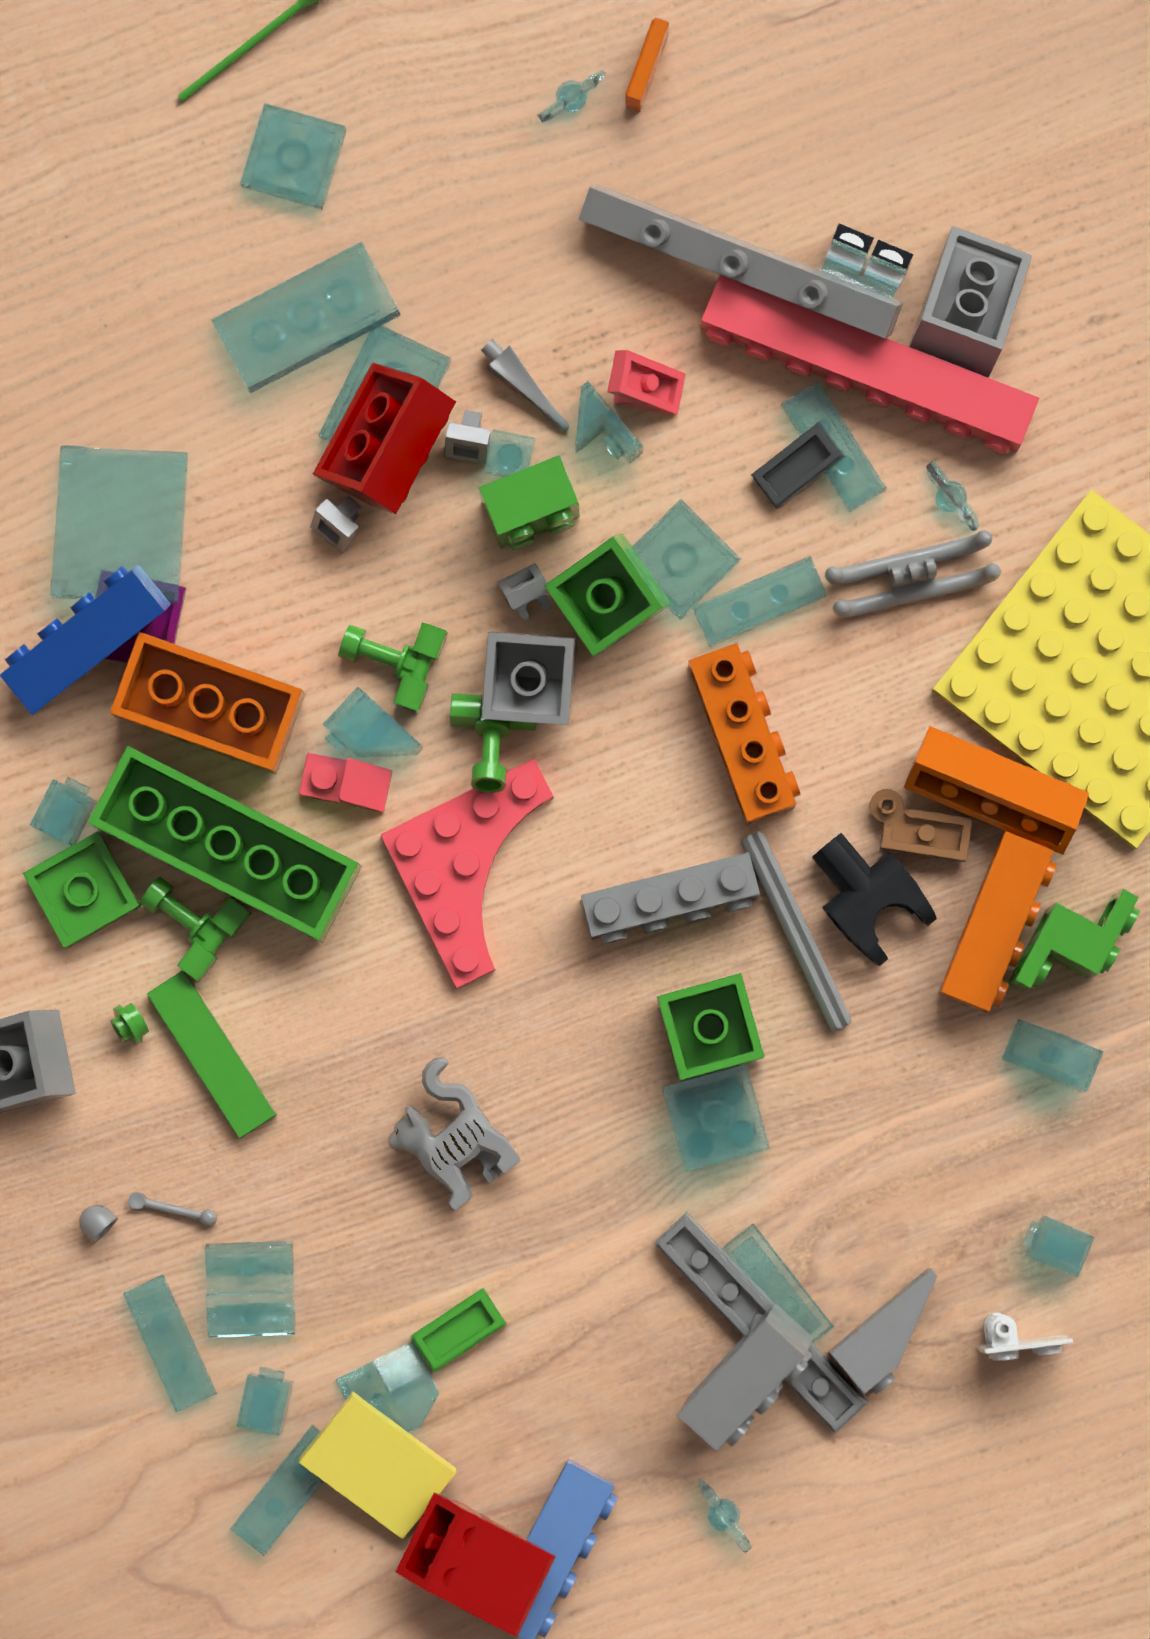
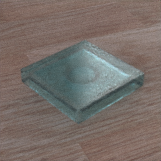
M682 499L632 546L671 602V605L667 608L679 620L741 561V558Z

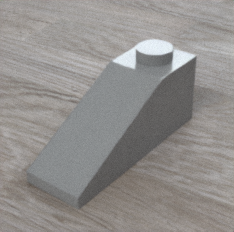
M927 1268L828 1351L862 1393L865 1394L871 1389L877 1394L895 1379L891 1372L898 1367L936 1280L937 1275L932 1269Z

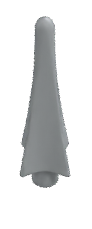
M493 339L490 340L480 350L491 361L487 370L530 401L560 430L567 431L569 424L542 393L512 347L509 345L503 350Z

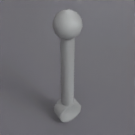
M135 1192L129 1197V1205L133 1209L151 1208L200 1220L204 1226L208 1227L213 1226L217 1221L216 1213L210 1209L200 1212L150 1200L140 1192Z

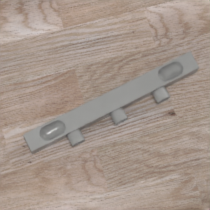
M600 185L589 187L579 216L581 221L882 338L892 335L903 302Z

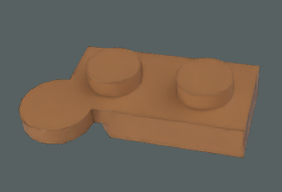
M882 789L872 796L869 803L870 813L878 822L884 823L880 849L961 862L967 861L973 818L916 809H904L902 797L891 789Z

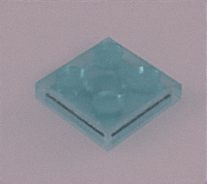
M264 103L241 178V186L323 210L346 134V126Z

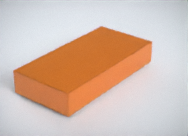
M656 17L651 21L625 93L627 108L641 112L669 35L668 21Z

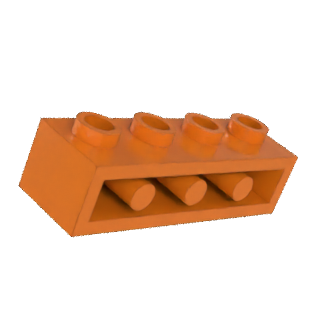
M738 643L690 659L688 667L745 824L749 825L795 808L796 802L794 797L801 795L793 772H784L779 757L786 755L778 731L772 733L769 731L765 717L771 715V711L764 692L756 693L750 677L756 675V670L749 651L741 653Z
M929 726L903 787L1002 830L1052 849L1062 855L1078 827L1089 796V792L1074 787L1069 783L1055 779L1031 767L1024 766L932 726Z
M1007 831L1001 834L938 994L984 1013L990 1012L992 1005L1000 1007L1009 983L1002 981L1008 965L1016 967L1024 949L1025 943L1018 941L1024 925L1032 927L1040 909L1041 903L1034 901L1040 885L1048 887L1056 869L1057 863L1050 861L1054 850Z

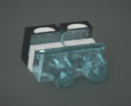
M839 223L821 271L894 299L914 254L878 240L864 275L860 276L872 248L874 237Z

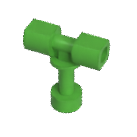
M422 622L414 647L406 644L401 652L365 639L366 630L349 625L344 634L338 657L356 662L358 656L361 655L395 667V677L402 680L393 703L419 713L429 686L425 679L432 660L438 661L448 632Z
M452 693L450 726L475 727L476 733L483 737L482 761L472 767L471 786L481 792L494 793L502 791L506 786L507 769L499 764L500 738L508 736L510 729L536 731V723L482 719V695Z
M158 877L147 889L139 904L152 914L161 909L191 932L187 941L193 945L177 966L200 982L218 959L214 955L228 935L235 937L252 913L229 897L214 917L206 913L200 918L172 897L171 893L174 887L162 877Z

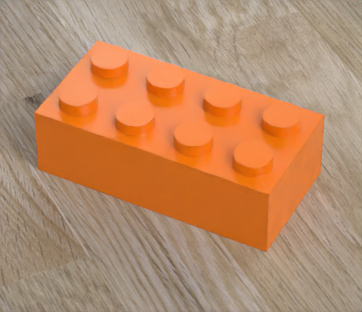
M139 632L110 714L120 720L277 774L305 693L298 687Z

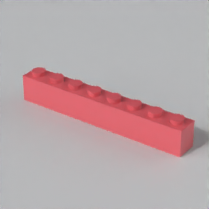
M719 275L701 320V330L706 331V337L713 342L729 346L731 342L747 347L745 352L754 358L769 361L770 357L783 361L786 363L785 368L795 374L808 377L811 372L826 378L825 384L836 390L849 392V389L852 388L866 394L865 399L872 404L888 408L889 404L906 409L904 414L913 420L928 423L929 419L942 423L945 425L944 430L964 439H967L969 434L985 440V447L1001 454H1008L1009 450L1018 452L1039 401V397L888 338L874 335L723 275Z

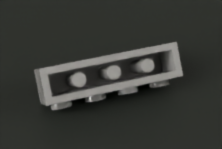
M747 852L582 894L581 899L591 939L601 938L602 944H608L626 939V931L642 927L644 934L669 928L668 920L684 917L686 923H691L711 917L709 910L726 906L728 913L752 907L751 899L758 898L760 892L750 854Z

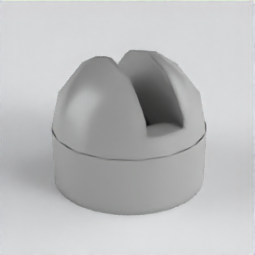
M90 1206L83 1210L79 1218L80 1228L84 1235L95 1243L113 1227L118 1218L104 1206Z

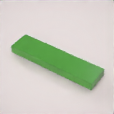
M180 971L147 993L240 1139L277 1115L186 972Z

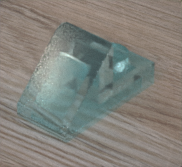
M587 381L581 386L575 442L576 453L603 432L605 437L601 441L607 450L617 460L623 456L631 464L643 454V445Z

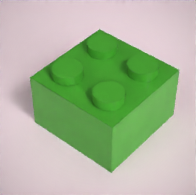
M560 455L479 487L483 506L500 548L510 546L511 550L523 548L535 541L534 535L549 530L552 535L563 532L575 525L573 520L580 517L579 502Z
M624 534L611 537L544 585L592 656L605 652L671 605V602Z
M741 973L657 996L679 1081L760 1060L765 1057Z

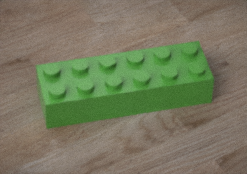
M129 746L125 749L88 821L93 827L321 943L324 942L362 868L358 862Z

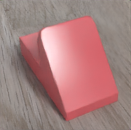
M615 350L607 392L614 394V403L618 405L678 415L685 373L629 350Z
M308 752L299 795L384 813L392 770L352 758L343 760Z

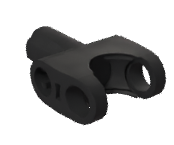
M840 833L812 856L814 861L840 891L838 895L823 906L824 911L847 940L876 965L881 966L888 960L887 955L877 944L879 940L874 928L876 916L881 910L893 906L904 908L911 914L915 913L927 926L937 919L934 910L917 882L891 853L888 852L870 867L845 836Z

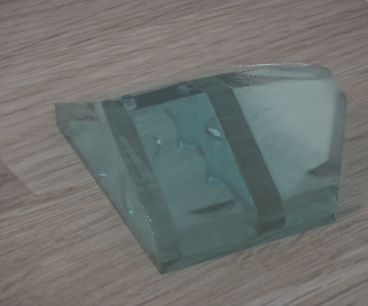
M414 1341L336 1379L345 1400L352 1392L356 1393L408 1433L421 1427L439 1395L434 1380Z

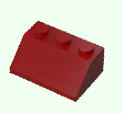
M372 362L316 466L313 475L371 506L397 514L400 506L408 497L409 490L421 467L426 463L429 452L438 435L447 424L456 401L421 377Z

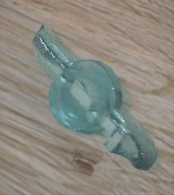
M599 71L580 83L577 81L562 83L556 93L557 100L537 115L538 118L544 123L557 116L563 110L576 112L582 109L587 100V92L597 86L603 79L605 72Z
M932 460L926 466L930 480L938 489L936 493L937 505L943 511L956 512L960 516L958 519L961 523L968 525L970 530L976 531L979 527L978 518L967 503V493L964 487L959 482L950 481L937 463Z
M698 1479L702 1495L710 1505L708 1510L710 1524L717 1530L728 1531L744 1553L748 1552L752 1546L738 1525L740 1511L737 1505L729 1499H720L708 1483Z

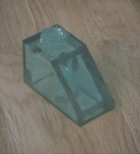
M359 687L323 723L324 727L330 732L325 739L343 756L348 751L352 752L357 758L418 755L423 750L422 745Z
M1018 1019L1001 1059L1083 1093L1088 1091L1103 1051L1066 1035Z

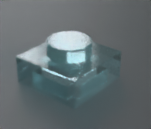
M493 429L484 470L485 474L505 477L530 467L535 437Z

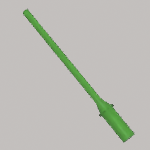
M298 0L177 96L184 102L297 12L313 4L318 5L320 0Z

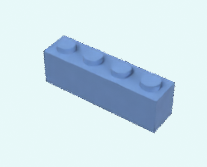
M570 1459L567 1460L527 1537V1540L554 1554L556 1558L518 1634V1637L521 1639H535L537 1634L543 1638L546 1637L557 1615L550 1611L558 1595L563 1598L567 1597L577 1577L576 1574L571 1572L577 1557L580 1556L586 1560L598 1537L591 1533L598 1517L607 1520L618 1499L616 1495L611 1493L614 1488L613 1482Z

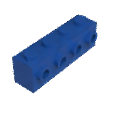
M139 564L129 572L124 566H121L103 581L108 588L95 598L91 592L87 593L70 607L75 615L63 624L56 618L37 633L42 641L29 650L23 644L4 659L9 667L0 674V677L32 715L171 605Z

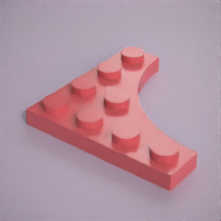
M535 758L507 771L506 786L502 791L488 793L473 788L380 834L457 989L495 971L485 941L482 917L484 887L495 855L506 837L527 815L554 798Z

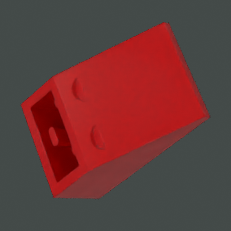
M433 1493L395 1573L431 1594L517 1637L556 1556L469 1506Z

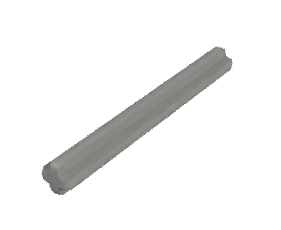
M759 831L745 837L742 841L745 851L750 854L753 868L829 1029L836 1031L849 1025L851 1017L764 833Z

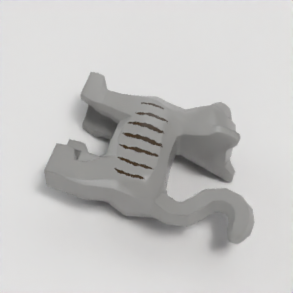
M443 1057L434 1058L425 1066L422 1071V1084L426 1092L439 1101H457L461 1110L459 1115L443 1131L435 1136L431 1132L427 1119L413 1106L409 1105L406 1107L407 1114L395 1124L388 1141L394 1150L407 1151L416 1155L425 1171L445 1185L450 1191L448 1202L453 1210H456L470 1200V1196H472L469 1183L461 1170L463 1165L473 1158L479 1159L485 1166L483 1175L490 1183L502 1172H507L519 1163L521 1159L508 1139L490 1125L487 1117L478 1106L474 1094L462 1084H443L440 1082L439 1075L446 1068L448 1062Z

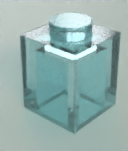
M67 777L64 784L53 779L30 826L70 846L76 844L97 803L96 800L87 796L91 788Z
M1041 1216L1039 1223L1033 1220L1030 1223L1022 1245L1028 1247L1025 1256L1071 1276L1078 1277L1095 1237L1047 1216Z
M260 1367L258 1374L252 1372L248 1374L236 1427L278 1436L281 1435L285 1425L294 1381L285 1380L284 1371L267 1367Z

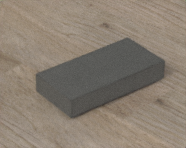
M817 422L751 474V476L774 507L780 509L846 456L823 425Z

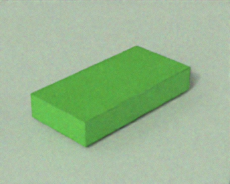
M482 1288L410 1337L433 1372H436L507 1323L485 1289Z

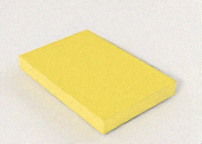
M354 1392L349 1395L299 1457V1463L401 1539L407 1535L424 1514L433 1493L440 1494L456 1474V1468Z

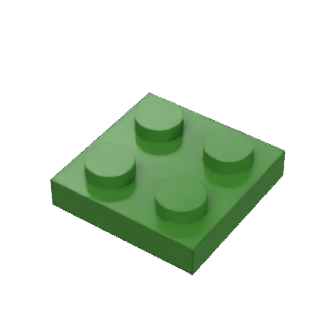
M99 831L23 873L65 949L141 907Z

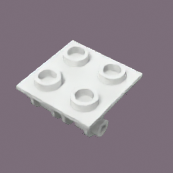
M992 1313L984 1321L986 1344L977 1345V1350L988 1354L989 1359H993V1361L1019 1358L1018 1350L1032 1348V1353H1037V1355L1062 1353V1344L1073 1343V1339L1065 1335L1018 1340L1015 1321L1004 1314Z

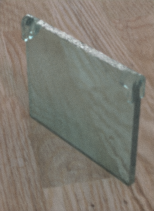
M69 445L60 447L54 555L50 587L51 597L76 599L82 598L91 592L96 598L108 588L103 581L121 566H124L129 572L139 564L169 602L179 603L188 462L187 452L87 448L85 446Z

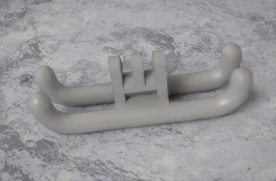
M982 530L966 538L839 568L831 566L825 573V578L830 584H846L888 574L892 587L891 591L847 601L844 599L838 600L833 606V611L841 618L854 617L991 583L997 580L1001 574V569L997 564L990 563L974 571L935 580L937 576L935 562L983 550L992 543V535L989 531Z

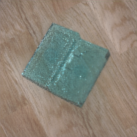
M293 1241L206 1244L208 1338L294 1335L296 1330Z

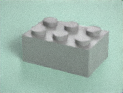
M774 1303L688 1396L677 1416L716 1452L725 1442L732 1447L749 1429L748 1425L754 1419L752 1413L756 1410L762 1415L779 1396L778 1392L783 1387L781 1382L786 1379L791 1384L808 1365L807 1361L812 1356L808 1349L814 1338L781 1307Z

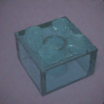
M747 1064L662 1087L685 1172L770 1149Z

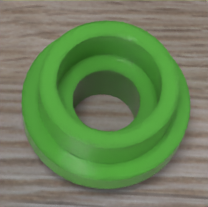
M132 1003L125 1007L118 1005L113 1008L115 1018L111 1020V1024L118 1037L123 1042L130 1040L134 1045L142 1042L141 1037L147 1034L149 1029L137 1008Z

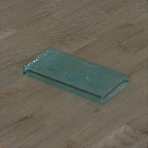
M360 242L211 319L251 394L401 316L363 243Z

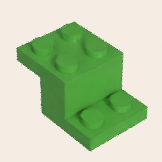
M1125 889L1113 894L1097 924L1058 903L1048 907L1008 981L1009 985L1021 992L1030 989L1032 986H1041L1053 962L1047 960V957L1086 978H1091L1099 973L1103 974L1104 971L1108 972L1120 951L1119 948L1114 946L1118 936H1123L1125 932H1130L1140 913V910L1134 907L1139 897Z

